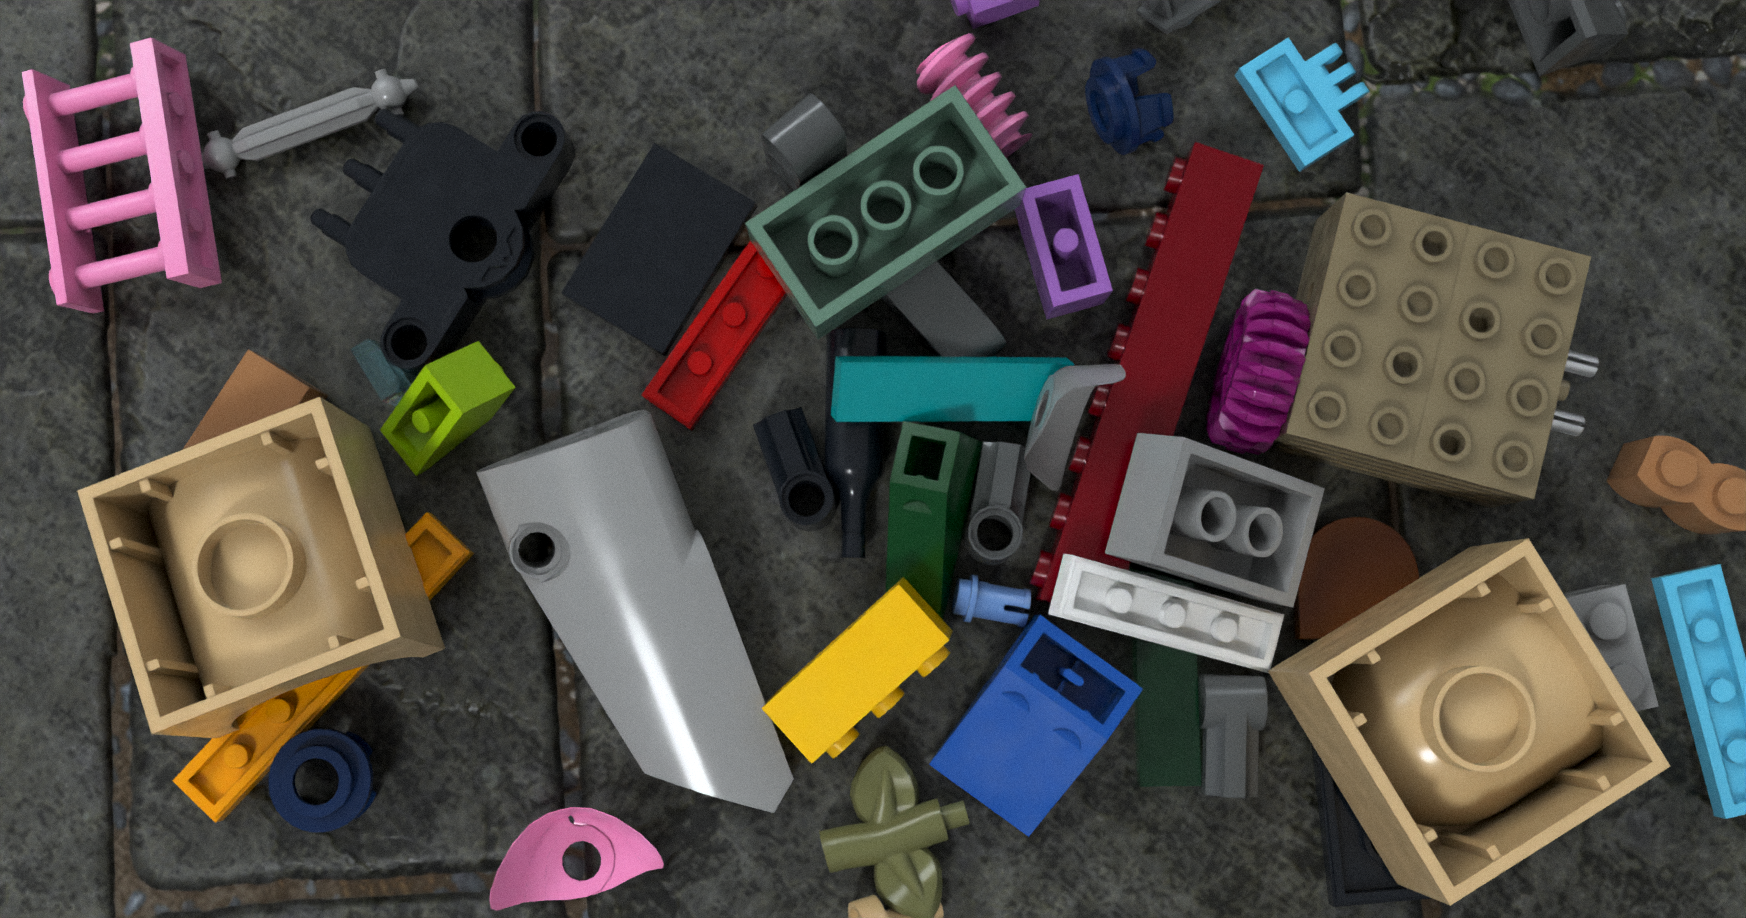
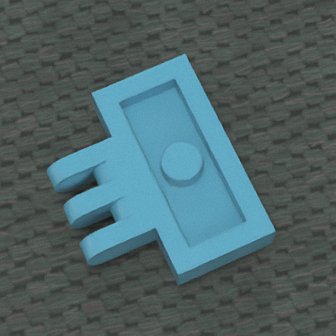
M1288 37L1240 67L1234 76L1298 171L1301 172L1347 143L1354 136V133L1340 112L1363 98L1370 91L1364 82L1353 85L1344 93L1341 91L1338 85L1352 77L1356 70L1348 62L1332 73L1328 72L1325 66L1335 62L1343 54L1337 43L1330 45L1307 61H1304Z

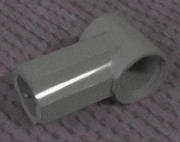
M1000 441L982 442L969 523L965 533V546L969 554L977 562L985 565H999L1006 562L1019 548L1023 538L1022 523L1031 472L1027 470L1024 460L1026 448L1021 445ZM986 521L1001 523L1009 533L1008 546L1001 551L985 549L977 538V528Z
M1199 675L1196 688V718L1198 727L1203 729L1202 794L1224 798L1258 797L1259 731H1263L1265 728L1268 711L1267 685L1263 676Z

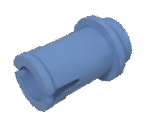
M970 575L969 580L958 578L953 595L952 614L962 615L963 622L970 623L972 617L1025 627L1029 615L1024 613V608L1030 609L1031 589H1017L989 584L988 582L979 581L978 575Z

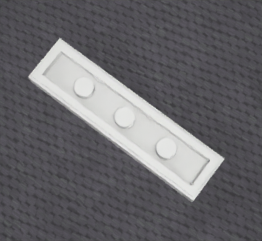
M1063 554L1048 612L1049 615L1269 673L1268 670L1272 666L1284 614L1070 554Z

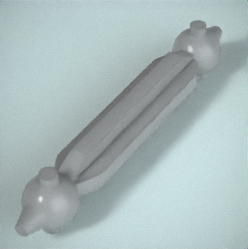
M381 69L374 72L377 79L371 89L352 87L243 127L232 140L221 137L219 130L209 132L207 136L210 141L205 145L204 151L201 153L204 169H212L223 173L226 179L237 176L235 168L241 159L259 161L368 121L379 108L388 109L394 114L403 115L401 107L406 102L407 96L419 87L416 79H399L388 75L386 69Z

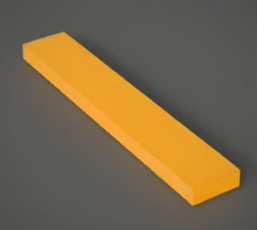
M426 512L405 534L408 546L412 549L429 601L474 554L429 512ZM369 665L305 684L251 708L236 718L239 730L219 738H212L172 781L215 823L223 821L270 771L272 762L281 747L296 735L308 731Z

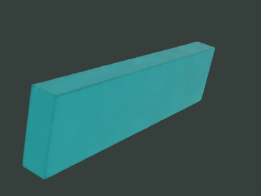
M836 356L831 416L836 422L1031 421L1037 399L1049 375H1053L1060 368L1074 366V363L1067 357Z

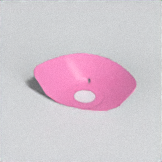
M569 807L547 813L529 824L512 843L497 870L491 887L490 907L498 911L524 902L571 900L588 897L612 889L646 871L661 869L664 866V862L657 849L641 833L620 819L593 808ZM570 815L574 818V823L570 822L568 818ZM585 841L593 844L598 849L601 856V865L594 877L579 881L571 878L565 872L563 855L571 844Z

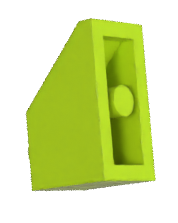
M477 341L426 364L380 431L415 476L429 469L491 420L516 387L506 376L501 366L494 361L482 344Z

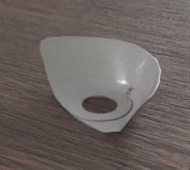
M1122 365L1066 366L1057 370L1053 375H1049L1044 383L1032 415L1024 460L1027 470L1049 489L1058 491L1062 484L1075 433L1091 392L1096 385L1117 383L1124 380L1126 372Z

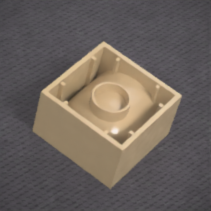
M1529 538L1467 548L1408 586L1268 670L1396 883L1450 906L1671 767Z

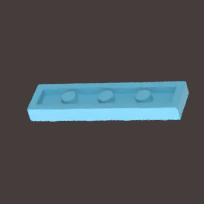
M1721 564L1707 565L1651 578L1713 814L1715 817L1724 819L1745 815L1746 657Z

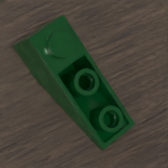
M903 421L889 487L885 593L904 577L932 609L944 619L982 442L961 432Z

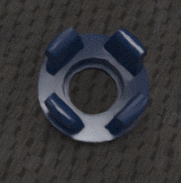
M1143 48L1132 49V54L1114 59L1105 56L1094 60L1090 69V78L1085 86L1088 112L1097 134L1103 142L1110 144L1121 155L1135 152L1140 144L1149 140L1156 142L1162 139L1164 132L1159 127H1166L1174 121L1171 94L1159 93L1135 97L1139 94L1137 76L1151 70L1156 65L1154 56Z
M314 729L291 738L276 754L269 772V793L277 812L292 826L315 833L333 831L357 819L367 811L378 794L372 789L373 770L369 756L374 751L373 748L362 737L350 731H347L345 734L333 729ZM313 758L324 759L331 763L337 770L339 777L338 789L334 797L321 805L307 802L298 795L295 786V777L299 767L307 760Z

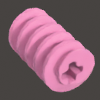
M968 33L942 45L918 66L916 74H920L917 80V88L923 94L934 93L931 98L933 100L956 85L1007 158L1031 138L1032 133L1021 135L1018 131L1029 115L1026 111L1010 116L1007 115L1005 110L1016 96L1012 91L994 96L992 91L1002 76L999 72H995L981 77L979 71L988 61L989 57L986 53H980L968 58L965 53L976 39L973 33Z

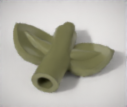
M886 745L881 746L863 760L851 783L850 798L857 817L863 823L819 831L829 872L834 873L874 865L876 892L885 904L893 910L912 918H934L942 898L943 879L940 862L927 847L949 840L947 830L970 824L965 804L962 800L939 806L937 798L918 804L919 788L911 768L897 752Z

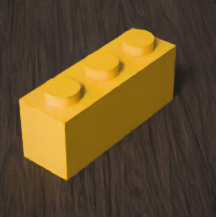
M903 577L773 694L761 709L811 764L825 752L834 759L860 735L853 726L870 711L877 718H880L904 696L905 693L899 685L917 670L924 678L949 656L950 651L944 645L950 640L953 630Z

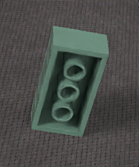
M954 85L747 221L745 225L751 242L816 338L820 339L1019 207L1026 186L961 92Z

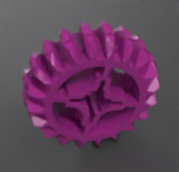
M1254 289L1242 300L1240 308L1236 310L1233 323L1229 325L1228 335L1225 343H1223L1211 395L1208 400L1209 409L1206 415V430L1212 443L1223 445L1229 451L1241 454L1249 452L1260 455L1265 453L1273 445L1274 440L1279 437L1281 426L1286 423L1289 408L1294 403V395L1297 385L1301 381L1300 375L1303 364L1306 361L1305 352L1310 340L1308 337L1311 325L1309 320L1310 314L1307 304H1304L1303 301L1293 299L1286 293L1274 290L1267 292Z

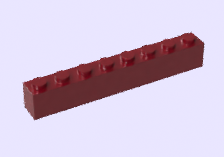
M1198 142L1193 144L1184 159L1174 157L1163 187V191L1172 193L1166 214L1156 211L1144 246L1153 248L1147 270L1139 267L1136 268L1125 301L1135 304L1128 326L1120 323L1117 324L1106 357L1116 360L1115 364L1122 365L1126 372V377L1117 383L1096 385L1087 413L1097 417L1090 437L1079 436L1074 447L1068 470L1076 472L1077 475L1070 495L1060 492L1055 503L1049 527L1058 531L1051 552L1040 550L1029 581V584L1038 587L1034 600L1047 605L1051 604L1063 554L1075 555L1124 570L1129 569L1130 561L1105 554L1137 433L1174 435L1264 165Z

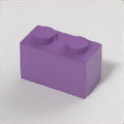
M1079 174L1026 188L1020 206L1014 210L1046 320L1104 304L1113 289Z

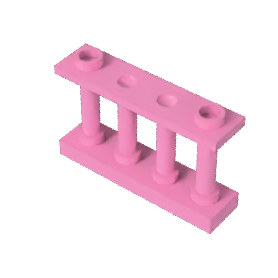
M154 38L130 43L133 60L130 74L70 89V85L33 69L22 72L25 91L23 109L30 124L51 264L49 283L55 294L58 306L93 314L103 312L104 307L100 286L164 270L167 279L198 288L222 283L186 55ZM138 97L142 125L139 131L79 146L75 113ZM147 155L151 183L148 189L88 204L83 176L84 170ZM156 212L160 233L158 247L96 261L92 228Z

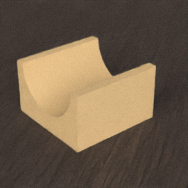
M321 397L77 490L151 734L219 738L239 730L236 718L292 689L373 663L407 657L423 658L445 649L412 549L406 541V532L371 429Z

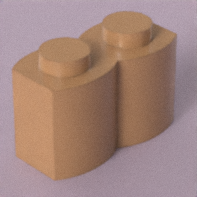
M1653 436L1623 444L1606 480L1611 488L1621 497L1640 506L1661 507L1663 512L1674 523L1695 533L1710 535L1746 531L1745 470L1728 464H1711L1709 459L1698 448L1682 439L1671 436Z

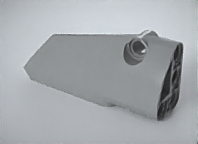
M642 409L615 417L478 470L476 472L511 563L523 577L644 774L706 795L774 813L794 778L773 722L761 709L766 703L709 551L700 532L694 530L651 412ZM534 532L545 533L551 537L553 543L550 554L545 559L537 562L525 560L518 552L522 539Z

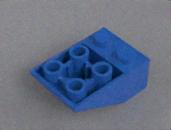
M1033 615L932 758L929 765L1029 837L1107 742L1143 688L1043 616Z

